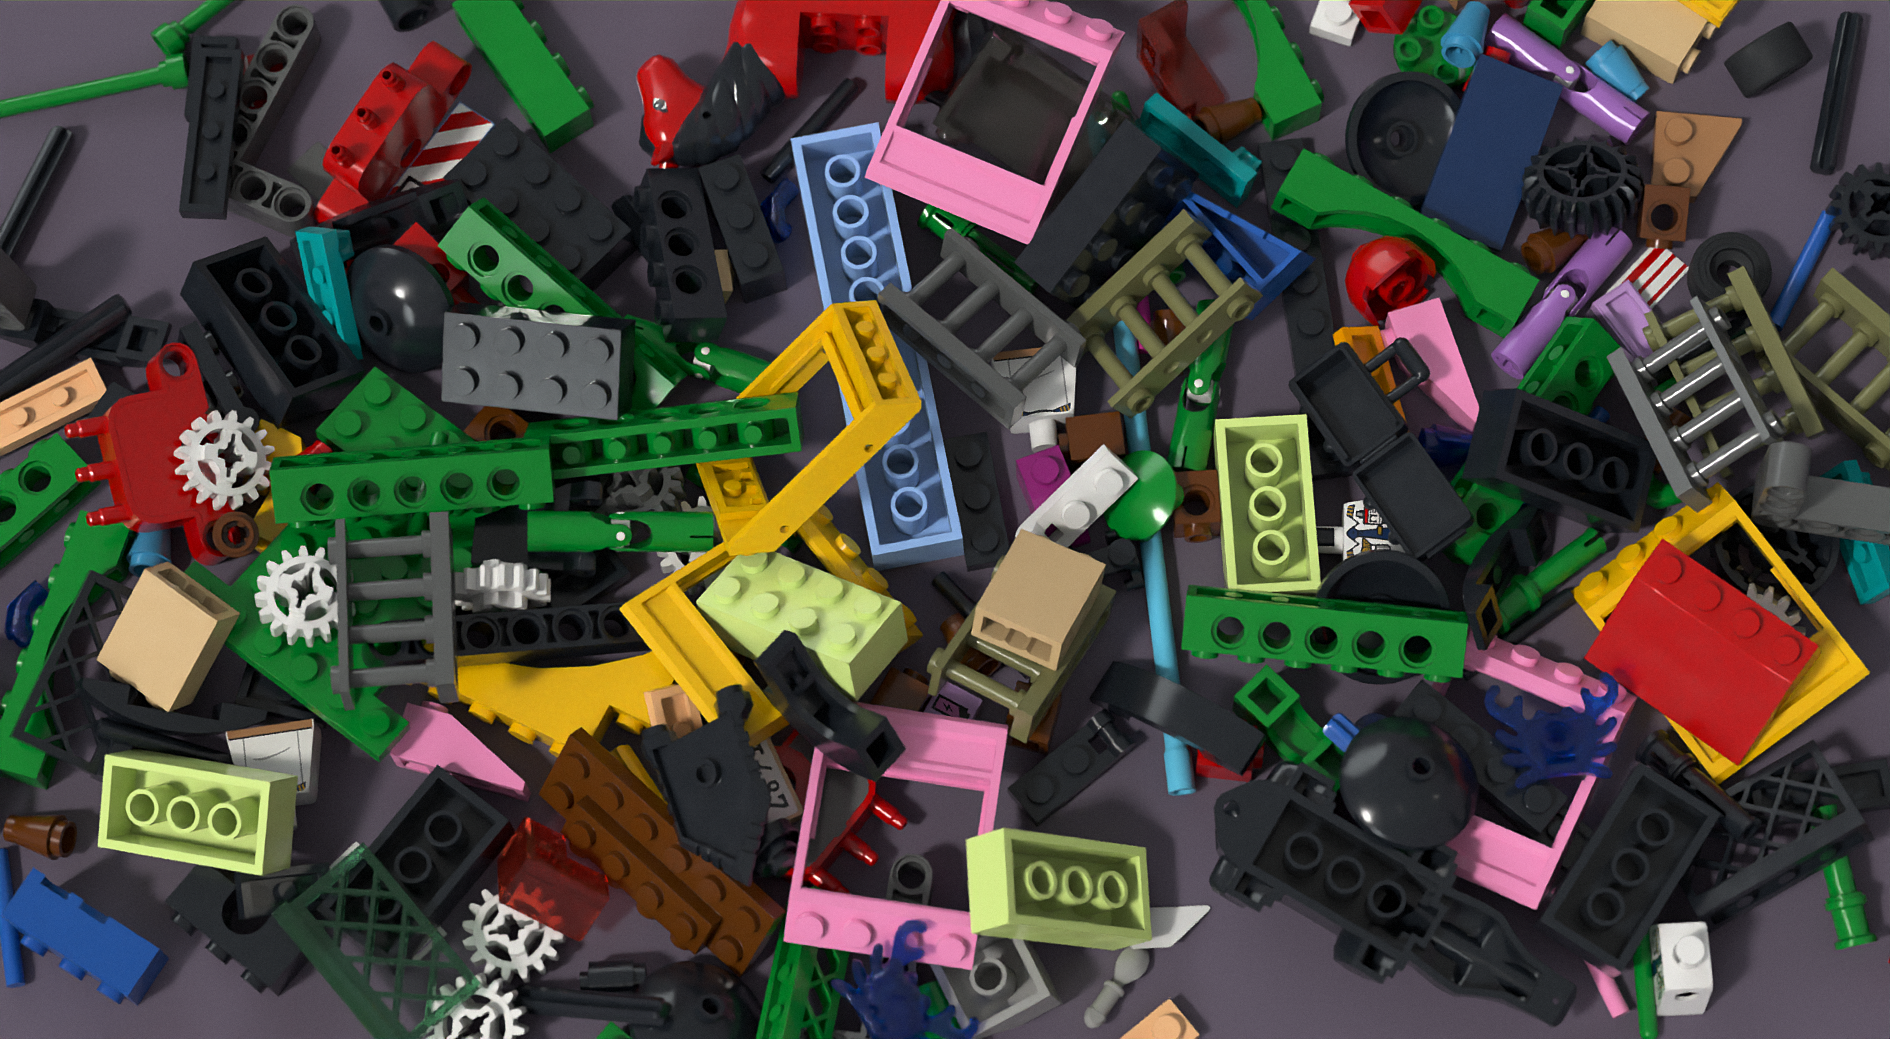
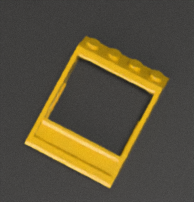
M876 300L832 303L735 398L741 399L797 392L829 361L854 420L770 502L752 457L696 463L729 556H750L756 553L775 552L921 410V399Z
M1717 482L1706 489L1713 503L1698 513L1686 505L1674 515L1662 519L1657 523L1654 530L1635 544L1623 548L1615 559L1597 572H1592L1584 577L1571 593L1597 629L1601 631L1605 625L1604 621L1610 617L1633 578L1662 538L1690 556L1719 533H1724L1737 522L1773 567L1770 569L1771 572L1817 629L1818 632L1809 639L1820 646L1821 654L1739 767L1665 716L1715 783L1719 785L1865 678L1870 672L1734 498Z
M824 504L793 533L795 537L799 534L830 574L894 599L886 590L889 587L886 579L877 570L868 568L859 556L861 553L859 546L849 536L838 531L831 522L833 520L832 513ZM722 542L627 601L620 608V611L708 723L718 718L714 708L717 700L715 693L730 685L741 684L744 691L750 692L754 706L743 728L744 731L749 733L751 739L749 745L755 747L790 723L773 706L684 594L685 591L729 565L737 556H729L725 543ZM903 603L902 609L908 642L897 654L916 643L923 636L915 625L917 621L915 615Z

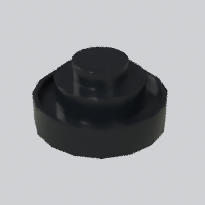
M780 818L771 823L768 821L764 827L763 835L759 839L761 841L759 850H756L757 857L752 873L753 879L761 876L767 878L772 875L778 878L786 874L794 866L800 832L788 818Z

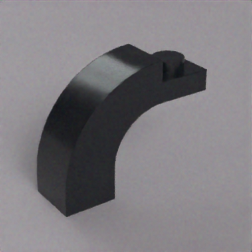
M784 629L754 661V664L768 684L763 691L776 709L808 742L845 769L877 782L906 750L886 716L858 706L840 693L826 679L796 633Z

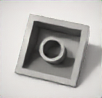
M977 935L972 970L930 964L966 1039H980L1022 1026L1062 1004L1037 951L1029 940Z

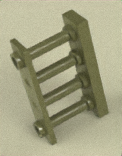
M1185 209L1065 320L1073 323L1081 332L1082 337L1086 339L1082 356L1087 351H1090L1120 389L1107 402L1112 408L1131 419L1136 414L1147 410L1159 392L1231 325L1247 317L1253 310L1254 304L1263 297L1257 288L1241 277L1233 284L1229 281L1202 248L1203 242L1212 233L1202 221ZM1185 259H1188L1219 296L1200 315L1169 279L1170 273ZM1152 290H1156L1186 327L1167 346L1136 309L1137 304ZM1121 320L1153 358L1135 376L1130 374L1104 341L1105 334Z
M1742 266L1727 273L1732 285L1725 288L1726 293L1706 302V304L1711 308L1718 305L1724 313L1733 309L1736 312L1745 309L1752 325L1745 328V334L1733 339L1732 342L1739 356L1755 350L1756 353L1765 350L1772 366L1764 369L1766 374L1754 379L1753 382L1761 396L1771 391H1775L1776 394L1785 391L1792 407L1784 410L1786 415L1780 417L1787 429V433L1783 436L1793 431L1796 435L1805 432L1807 438L1813 440L1826 434V428L1749 271L1745 266ZM1694 309L1664 323H1661L1654 311H1649L1644 314L1649 325L1642 328V331L1654 352L1700 320ZM1712 349L1683 364L1677 358L1669 363L1668 366L1676 382H1679L1718 355L1715 349ZM1736 389L1702 405L1696 393L1686 398L1685 401L1695 418L1736 391ZM1713 429L1702 435L1708 446L1701 450L1704 459L1724 446L1720 445ZM1763 442L1762 444H1760L1759 446H1757L1756 448H1754V449L1751 450V451H1754V450H1756V449H1758V448H1760V447L1766 445V443ZM1730 465L1719 471L1726 480L1735 477Z
M1832 267L1820 280L1813 294L1819 305L1783 343L1816 410L1863 449L1864 456L1873 465L1879 468L1885 467L1890 472V428L1883 433L1863 416L1890 388V315ZM1832 317H1839L1852 328L1853 335L1813 374L1794 356ZM1866 346L1874 347L1887 358L1888 364L1848 403L1833 391L1829 385ZM1765 350L1755 353L1754 357L1759 360V365L1765 372L1764 369L1772 366Z
M1003 555L997 562L993 570L991 580L997 572L1003 559L1005 558V555ZM1103 584L1101 585L1099 595L1056 671L971 635L976 610L975 606L946 649L938 647L931 657L927 667V672L932 674L928 694L936 697L950 678L1009 708V714L1014 716L1010 736L1027 743L1109 620L1117 591ZM972 647L1031 677L1030 682L1033 684L1028 692L1023 689L1017 692L960 663L969 648Z

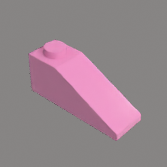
M1440 298L1388 312L1385 328L1380 331L1384 347L1387 348L1399 337L1407 338L1430 369V377L1427 381L1419 384L1418 387L1472 437L1479 405ZM1395 355L1394 357L1396 359L1398 368L1408 378L1411 377L1412 375L1409 373L1407 368L1401 362L1399 357Z
M422 701L421 706L407 703L403 718L409 722L410 729L393 747L390 753L397 766L429 775L439 765L464 785L526 802L529 801L531 793L525 781L456 718L448 714V708L430 701Z

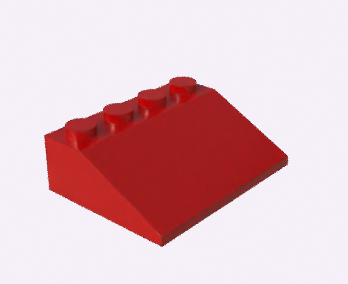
M1662 538L1633 578L1584 659L1739 767L1819 657L1821 650L1818 644Z

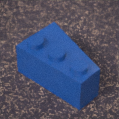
M1192 191L1185 199L1177 203L1165 219L1163 226L1164 228L1183 209L1204 223L1212 233L1203 242L1202 248L1232 284L1241 277L1257 288L1263 295L1254 304L1251 313L1245 317L1249 320L1256 318L1316 260L1315 257Z
M33 867L1 914L3 918L24 935L20 943L41 957H44L49 950L62 958L58 967L80 981L83 980L86 974L99 981L100 985L96 990L120 1005L124 998L138 1006L169 960V957L161 949L110 916L107 917L84 903V900L73 892L68 893L50 882L45 877V874Z

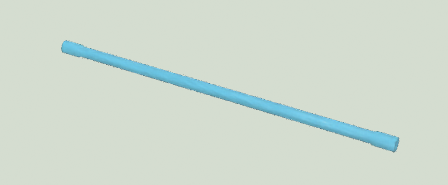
M1094 107L1086 124L1088 149L1091 152L1092 161L1113 135L1111 113L1107 107ZM1121 320L1113 327L1116 356L1130 374L1135 376L1141 370L1137 338ZM1146 410L1136 414L1132 419L1124 415L1128 454L1141 450L1151 451ZM1160 530L1149 541L1140 542L1155 671L1157 675L1180 685ZM1163 732L1168 794L1181 796L1196 792L1192 754L1188 744Z

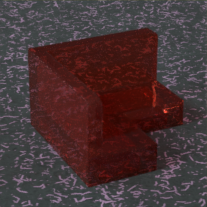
M1175 0L1138 20L1136 58L1160 96L1190 120H1193L1194 115L1200 113L1202 107L1224 103V95L1186 37L1187 1Z
M526 816L497 860L499 903L576 941L584 939L610 899L608 877L568 858L566 837Z

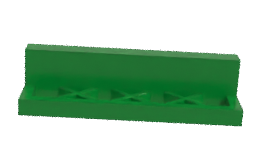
M817 886L812 887V889L822 890ZM787 900L784 908L786 912L782 917L756 1039H799L800 1031L803 1028H806L811 1039H832L850 951L823 948L831 965L829 975L824 977L816 959L817 951L822 947L784 942L789 902ZM813 987L822 1004L821 1015L817 1017L808 1001L809 989Z

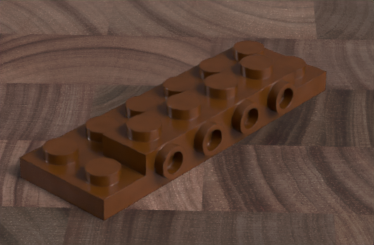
M582 727L571 733L539 792V795L566 819L560 833L570 841V850L578 857L589 858L603 871V879L609 886L623 889L637 902V911L643 917L652 920L656 919L670 932L671 942L677 948L690 950L696 955L707 947L736 975L742 977L751 970L786 911L753 881L751 886H746L724 873L723 867L717 869L712 865V861L708 863L701 859V855L696 856L681 847L673 827L674 819L673 816H669L667 804Z

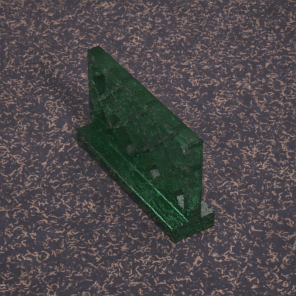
M363 842L291 904L285 902L272 913L273 917L374 1039H422L484 986ZM364 858L374 870L372 890L348 889L349 870ZM340 879L339 888L330 887ZM381 879L391 891H380ZM321 894L338 895L335 921L316 920L306 907ZM346 896L371 897L368 923L343 922ZM379 898L398 899L403 904L401 925L376 924ZM410 914L420 926H409ZM324 928H334L333 939ZM342 929L367 930L364 957L348 956L340 949ZM375 931L400 932L398 959L373 957ZM408 933L428 934L433 940L431 961L406 959ZM440 950L450 962L439 961ZM353 963L364 964L363 974L358 971ZM372 964L397 966L394 992L375 991L370 985ZM405 966L430 968L427 994L402 993ZM438 968L457 969L468 982L453 996L435 995ZM382 998L393 999L392 1010L387 1006V1004L382 1000ZM401 1000L426 1001L425 1020L409 1032L399 1020ZM434 1002H445L433 1012Z

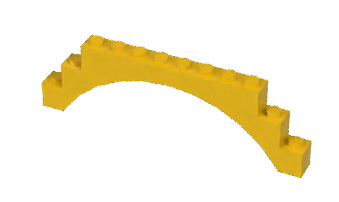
M264 419L260 420L256 432L264 429L267 432L266 436L261 440L262 445L274 446L275 451L266 457V461L272 462L274 457L295 456L306 449L301 437L285 429H277L274 424ZM270 474L264 475L270 481ZM246 475L243 477V485L248 481L250 476ZM270 485L264 491L257 490L259 495H267L254 518L259 529V540L255 547L259 553H262L288 525V523L275 524ZM426 643L423 646L426 650L434 652V643ZM730 650L743 667L746 661L745 656ZM653 651L644 655L589 667L534 668L508 663L458 667L459 702L470 707L468 710L470 715L490 725L493 724L494 720L510 726L508 732L528 744H533L535 739L551 746L549 752L557 758L569 735L580 727L600 743L614 717L617 718L616 724L632 734L640 735L642 730L644 731L651 727L644 692L677 684ZM429 687L428 694L439 700L436 687Z

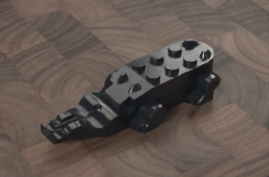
M1281 761L1274 766L1266 780L1249 781L1222 793L1217 798L1214 805L1216 851L1219 860L1210 875L1209 884L1211 889L1221 897L1241 908L1248 907L1258 913L1261 912L1264 906L1271 908L1275 901L1281 902L1337 935L1338 937L1333 947V959L1345 969L1364 979L1383 984L1387 977L1392 979L1397 971L1403 972L1408 964L1433 986L1454 997H1472L1500 1002L1544 1022L1550 1028L1557 1027L1563 1022L1576 999V985L1529 953L1502 913L1484 902L1451 888L1457 878L1454 872L1458 864L1454 860L1458 852L1446 845L1423 851L1403 850L1377 840L1364 830L1333 813L1336 807V803L1333 801L1337 796V793L1332 791L1335 781L1302 762L1297 765L1291 761ZM1553 998L1558 1000V1004L1553 1003Z

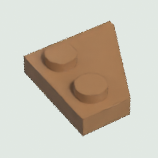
M1656 111L1653 129L1650 184L1691 188L1689 203H1694L1703 190L1708 178L1720 163L1732 140L1737 136L1742 125V118Z

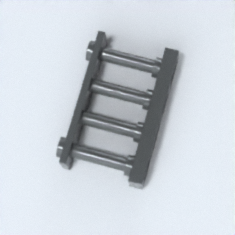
M950 228L945 232L940 253L944 260L909 292L900 291L890 282L878 293L877 303L888 328L1007 429H1010L1022 416L1027 398L1022 391L1059 356L1075 367L1081 360L1086 339L1082 337L1081 332L1073 323L1063 321L981 253L978 245L972 239L966 236L962 237L953 228ZM959 271L978 288L942 321L935 320L921 308V305ZM993 299L1012 316L977 349L968 348L954 334ZM1023 329H1029L1045 345L1010 378L1003 377L988 362Z
M1696 296L1690 300V303L1700 320L1698 323L1645 358L1642 356L1635 358L1620 347L1608 355L1607 359L1676 497L1698 513L1713 503L1704 487L1709 484L1708 478L1763 442L1768 446L1775 442H1785L1782 436L1787 433V429L1775 411L1772 409L1768 411L1727 333V330L1732 326L1725 313L1718 305L1711 308ZM1709 338L1718 356L1661 393L1659 390H1655L1651 381L1656 378L1655 373ZM1727 372L1736 391L1680 428L1677 425L1673 426L1669 415L1673 413L1672 408ZM1742 408H1746L1754 424L1752 428L1699 463L1694 460L1691 461L1687 450L1691 448L1690 443Z
M448 511L429 513L430 530H422V535L350 540L345 519H335L336 537H328V558L330 565H336L339 665L331 666V687L333 694L341 695L345 710H355L354 688L427 683L428 687H436L440 703L459 702L453 530ZM423 554L424 558H431V572L423 573V578L355 583L351 581V559ZM424 596L425 601L432 600L433 615L425 616L423 621L353 626V601ZM422 639H426L427 644L434 643V658L426 659V664L354 669L353 645Z

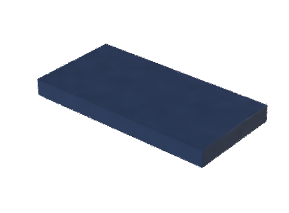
M1480 54L1476 60L1419 213L1428 218L1444 221L1451 227L1453 232L1467 240L1479 241L1490 250L1498 253L1502 251L1522 198L1524 168L1532 165L1531 156L1538 155L1563 86Z

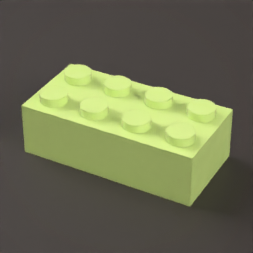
M1307 415L1215 419L1213 444L1215 470H1217L1221 513L1220 534L1225 588L1315 597L1317 589L1321 584Z
M776 552L756 553L750 556L737 555L696 600L699 613L726 647L753 660H756L784 629L796 633L826 679L840 693L854 702L859 700L908 642L901 602Z
M130 749L106 754L98 847L256 875H266L288 869L291 863L298 775L141 749Z
M1001 828L966 839L971 934L1106 950H1117L1152 940L1145 847Z

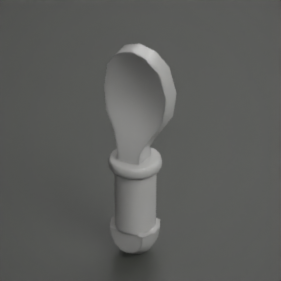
M1129 946L1120 953L1115 962L1113 980H1106L1104 982V988L1091 1007H1087L1084 1013V1021L1088 1027L1098 1028L1103 1025L1117 1000L1124 996L1125 992L1122 987L1139 979L1144 974L1150 961L1149 952L1146 948L1132 949Z

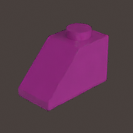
M1059 445L1016 460V478L1031 514L1071 476ZM1051 524L1044 534L1049 537L1057 527ZM1088 529L1071 544L1073 549L1091 543Z

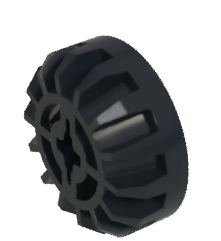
M1755 485L1747 487L1733 496L1750 520ZM1738 522L1724 533L1721 532L1712 539L1710 557L1715 559L1718 567L1716 572L1718 577L1724 581L1726 580L1728 584L1747 595L1749 584L1754 583L1757 594L1764 595L1765 590L1772 586L1774 587L1773 599L1778 601L1788 595L1790 597L1788 608L1797 605L1780 582L1766 583L1757 580L1761 572L1773 574L1770 570L1773 567ZM1753 522L1770 545L1773 542L1780 547L1775 552L1811 598L1815 596L1836 566L1840 549L1839 538L1767 527ZM1739 544L1749 550V559L1755 567L1750 575L1745 571L1740 562L1738 554Z

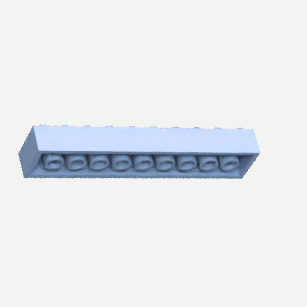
M878 122L791 138L823 311L832 303L877 301L878 293L890 282L902 292L912 290L892 189L865 178L867 168L881 138ZM891 330V335L922 403L921 410L855 473L873 566L877 571L964 555L963 536L927 360ZM838 383L847 427L854 419Z

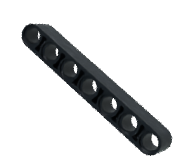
M626 602L456 615L458 667L652 650L620 611V608ZM425 618L384 621L378 624L423 621ZM614 620L618 622L623 628V636L614 637L605 630L604 621ZM565 623L574 626L578 632L579 640L570 641L563 638L558 629L559 624ZM523 627L529 630L534 642L529 645L518 642L513 635V628ZM479 631L484 634L488 641V647L476 648L472 646L468 641L467 632ZM421 640L392 642L396 648V654L392 656L380 654L375 649L374 643L363 644L361 650L363 662L368 668L426 664V659L434 658V652L426 650Z

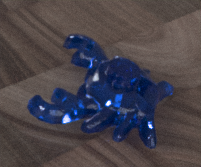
M1607 672L1600 673V682L1608 690L1602 697L1593 696L1588 688L1580 690L1581 699L1585 707L1584 713L1581 714L1576 713L1571 707H1565L1559 713L1551 714L1544 710H1538L1532 719L1527 720L1523 716L1522 696H1515L1514 702L1510 707L1502 708L1495 702L1496 697L1500 694L1499 685H1492L1487 690L1484 699L1487 713L1493 719L1517 732L1516 737L1501 729H1497L1495 733L1496 739L1504 746L1521 752L1504 755L1503 762L1514 767L1532 768L1523 772L1516 779L1515 786L1518 789L1548 778L1588 775L1603 779H1610L1613 772L1610 768L1600 763L1591 762L1594 759L1604 758L1617 749V745L1614 742L1596 745L1608 737L1617 726V719L1614 716L1609 717L1599 727L1595 724L1614 705L1618 698V683L1612 675Z
M908 920L898 927L894 935L890 959L885 964L881 963L884 951L883 944L877 943L874 945L870 957V975L866 974L864 966L859 959L853 960V975L858 989H854L849 983L840 979H833L831 982V986L835 991L849 1001L856 1010L871 1039H930L921 1035L925 1032L934 1033L945 1039H972L978 1031L980 1021L976 1016L970 1018L968 1026L964 1029L953 1027L951 1020L956 1015V1006L953 1004L937 1015L930 1016L927 1010L930 1008L931 999L920 992L917 986L918 975L915 972H906L903 969L907 963L925 956V950L922 947L912 948L906 942L909 934L913 932L924 934L928 930L926 923L923 921Z

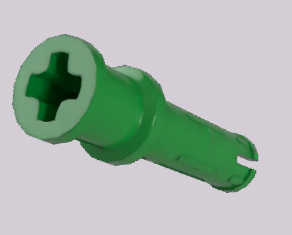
M930 204L926 206L917 222V226L920 229L925 230L928 228L944 240L945 232L953 228L962 237L966 236L972 239L978 245L981 253L1031 294L1040 285L1014 263L1017 258L980 232L978 224ZM940 219H943V220L946 221L948 224H950L952 227L948 226L946 223H944V222H943L942 220H940ZM986 253L991 254L993 257H995L997 260H999L1001 263H1003L1005 266L1011 269L1013 273H1011L1009 270H1007L1005 267H1003L1001 264H999Z
M1591 527L1587 528L1583 534L1526 576L1520 574L1514 575L1511 578L1509 585L1498 601L1503 623L1498 630L1499 634L1503 635L1508 632L1510 624L1525 612H1534L1539 609L1544 595L1594 558L1607 551L1606 543L1602 537L1596 541L1594 540V537L1598 534L1596 530Z
M1837 804L1816 808L1814 817L1824 820L1836 817L1838 815ZM1849 855L1823 869L1830 897L1825 899L1826 904L1824 906L1825 910L1832 914L1838 941L1834 943L1835 950L1878 941L1876 934L1870 932L1864 904L1868 902L1867 897L1863 895V891L1857 890Z

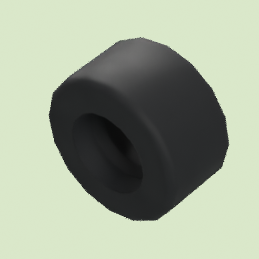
M1786 22L1738 50L1724 62V65L1743 96L1751 98L1805 66L1813 59V54L1792 22Z

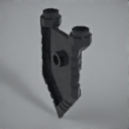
M734 684L724 687L715 693L717 700L714 708L717 719L679 739L675 731H670L668 724H658L649 727L641 733L643 740L640 747L644 758L652 764L653 770L658 773L657 781L659 787L663 788L662 796L664 801L668 802L667 810L669 816H673V827L680 846L696 856L701 855V859L708 863L712 861V865L717 869L723 867L724 873L746 886H751L753 880L752 873L757 857L756 850H759L761 842L759 839L763 835L764 827L768 822V812L772 797L765 778L761 779L759 773L761 767L759 761L754 759L756 755L754 747L749 745L751 740L749 733L744 731L743 728L754 703L750 692L744 691L741 684Z

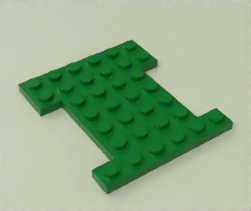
M376 367L363 378L316 429L317 438L336 452L429 445L433 432L446 434L448 436L447 444L475 442L462 430ZM502 469L494 474L495 478L502 484H512L519 479L517 474L509 469ZM454 473L448 477L449 482L458 488H465L473 483L471 478L464 473ZM410 476L403 479L402 483L408 490L416 492L420 478ZM362 480L356 483L357 489L365 495H374L380 491L378 485L373 481ZM324 485L314 496L326 499L333 495V491L330 487ZM473 509L454 510V513L449 515L453 530L454 572L464 573V568L480 567L471 565L475 518L488 513L480 514L473 512ZM410 513L401 520L385 521L380 516L362 517V520L359 522L346 524L350 540L405 536ZM428 517V521H427V525H426V529H425V530H430V518H429V517ZM334 519L318 520L314 525L304 528H292L287 525L231 587L195 560L184 573L240 613L224 645L380 763L410 729L409 722L378 699L387 686L354 688L355 710H345L341 695L333 694L331 687V666L339 665L338 630L336 628L330 630L332 641L328 643L321 635L314 636L313 647L307 646L305 637H298L292 646L288 644L287 632L284 631L277 637L271 635L270 626L272 622L262 624L259 616V611L262 608L256 607L255 594L261 592L258 589L257 578L258 576L270 577L266 566L268 561L275 562L278 565L283 563L282 551L287 550L292 557L299 556L300 546H306L308 555L315 556L317 550L322 547L325 548L326 560L329 561L328 537H336ZM419 554L417 558L399 555L351 559V570L354 579L352 583L423 578V573L431 572V558H424L423 554ZM539 571V573H548V572H549V571ZM325 576L324 584L333 587L334 592L337 593L334 583ZM312 586L311 592H310V593H309V592L307 593V596H308V594H314L313 586ZM424 596L353 601L356 608V614L352 617L353 626L378 624L392 620L425 618L427 615H433L432 600L425 601ZM306 597L299 598L300 606L302 604V601L306 600ZM275 599L279 610L288 617L289 608L280 605V601ZM426 639L421 640L423 646L426 644ZM392 642L374 643L375 649L384 656L396 654V648ZM363 644L353 645L354 669L368 668L361 656Z

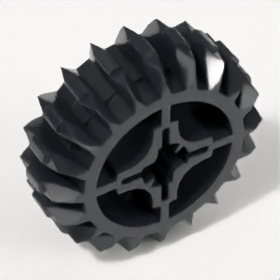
M1574 136L1572 142L1567 143L1557 139L1554 148L1542 146L1539 155L1531 156L1532 165L1524 168L1522 200L1529 213V218L1538 221L1540 229L1550 227L1554 236L1562 232L1568 233L1571 240L1577 234H1586L1589 239L1596 232L1608 236L1611 227L1623 229L1625 221L1634 219L1637 208L1641 206L1643 199V174L1636 162V156L1628 155L1625 146L1614 147L1611 139H1607L1602 143L1596 142L1594 136H1591L1589 140H1579Z

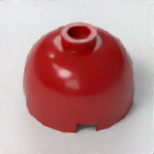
M1384 236L1369 243H1364L1355 250L1348 266L1345 286L1349 301L1373 326H1380L1378 321L1387 319L1388 312L1418 304L1425 298L1429 290L1423 285L1427 280L1428 274L1434 279L1436 274L1435 261L1407 238Z

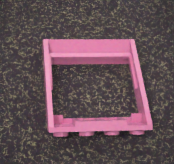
M940 0L867 168L865 178L1028 245L1045 222L1123 41L1125 32L1113 28L1105 20L1091 19L1074 12L1069 6L1060 2H1049L1047 0ZM953 8L967 14L970 12L1078 56L1082 61L1097 66L1075 117H1072L1044 185L904 128L933 61L931 58Z
M1468 626L1464 669L1473 673L1476 670L1588 717L1592 719V723L1608 729L1585 781L1582 780L1551 848L1476 815H1473L1469 824L1455 839L1445 844L1458 852L1454 860L1458 864L1454 872L1455 875L1537 910L1551 889L1638 696L1628 693L1622 685L1616 682L1597 680L1583 674V671L1573 664L1554 662L1540 656V653L1532 647L1513 645L1497 638V635H1495L1487 650H1478L1471 627ZM1451 681L1446 683L1434 682L1432 687L1445 696Z
M854 702L864 709L886 716L906 748L882 776L984 791L978 836L993 831L1008 725ZM815 747L788 902L784 942L972 970L977 934H971L970 912L803 887L810 839H815L826 769L849 771Z

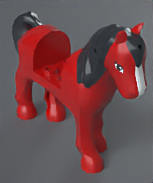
M738 0L729 27L725 55L706 87L689 78L672 58L661 54L650 57L638 69L637 84L644 106L639 145L646 154L652 157L651 165L656 166L660 164L659 168H679V166L695 164L708 165L716 162L722 156L736 152L742 143L746 142L768 121L773 109L781 106L785 99L799 98L802 87L805 48H812L816 52L825 54L835 53L838 50H854L862 55L875 56L881 52H886L885 100L886 103L896 104L940 0ZM953 8L931 58L933 59L931 67L914 105L930 102L950 114L964 116L971 113L982 103L991 88L993 75V39L987 19Z

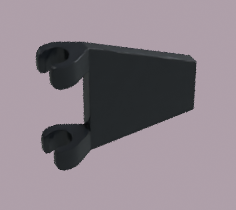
M595 481L571 482L555 488L554 502L546 503V506L543 508L523 510L519 508V505H510L496 512L475 518L471 565L480 566L483 565V561L499 559L501 562L524 563L528 569L536 568L539 571L561 572L587 578L593 577L596 573V555L593 552H528V511H569V503L597 508L602 504V484Z

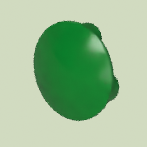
M1435 5L1425 6L1419 13L1414 14L1403 35L1396 34L1394 38L1393 53L1400 71L1426 73L1441 80L1451 89L1465 83L1472 73L1475 63L1468 68L1456 67L1449 64L1441 54V39L1458 16L1442 11L1441 8Z
M1147 450L1132 452L1121 459L1134 471L1138 479L1103 513L1107 525L1110 529L1115 530L1116 535L1124 539L1130 538V540L1143 543L1152 539L1154 534L1164 527L1171 517L1173 510L1182 504L1184 498V490L1177 483L1174 470L1169 462L1161 455Z

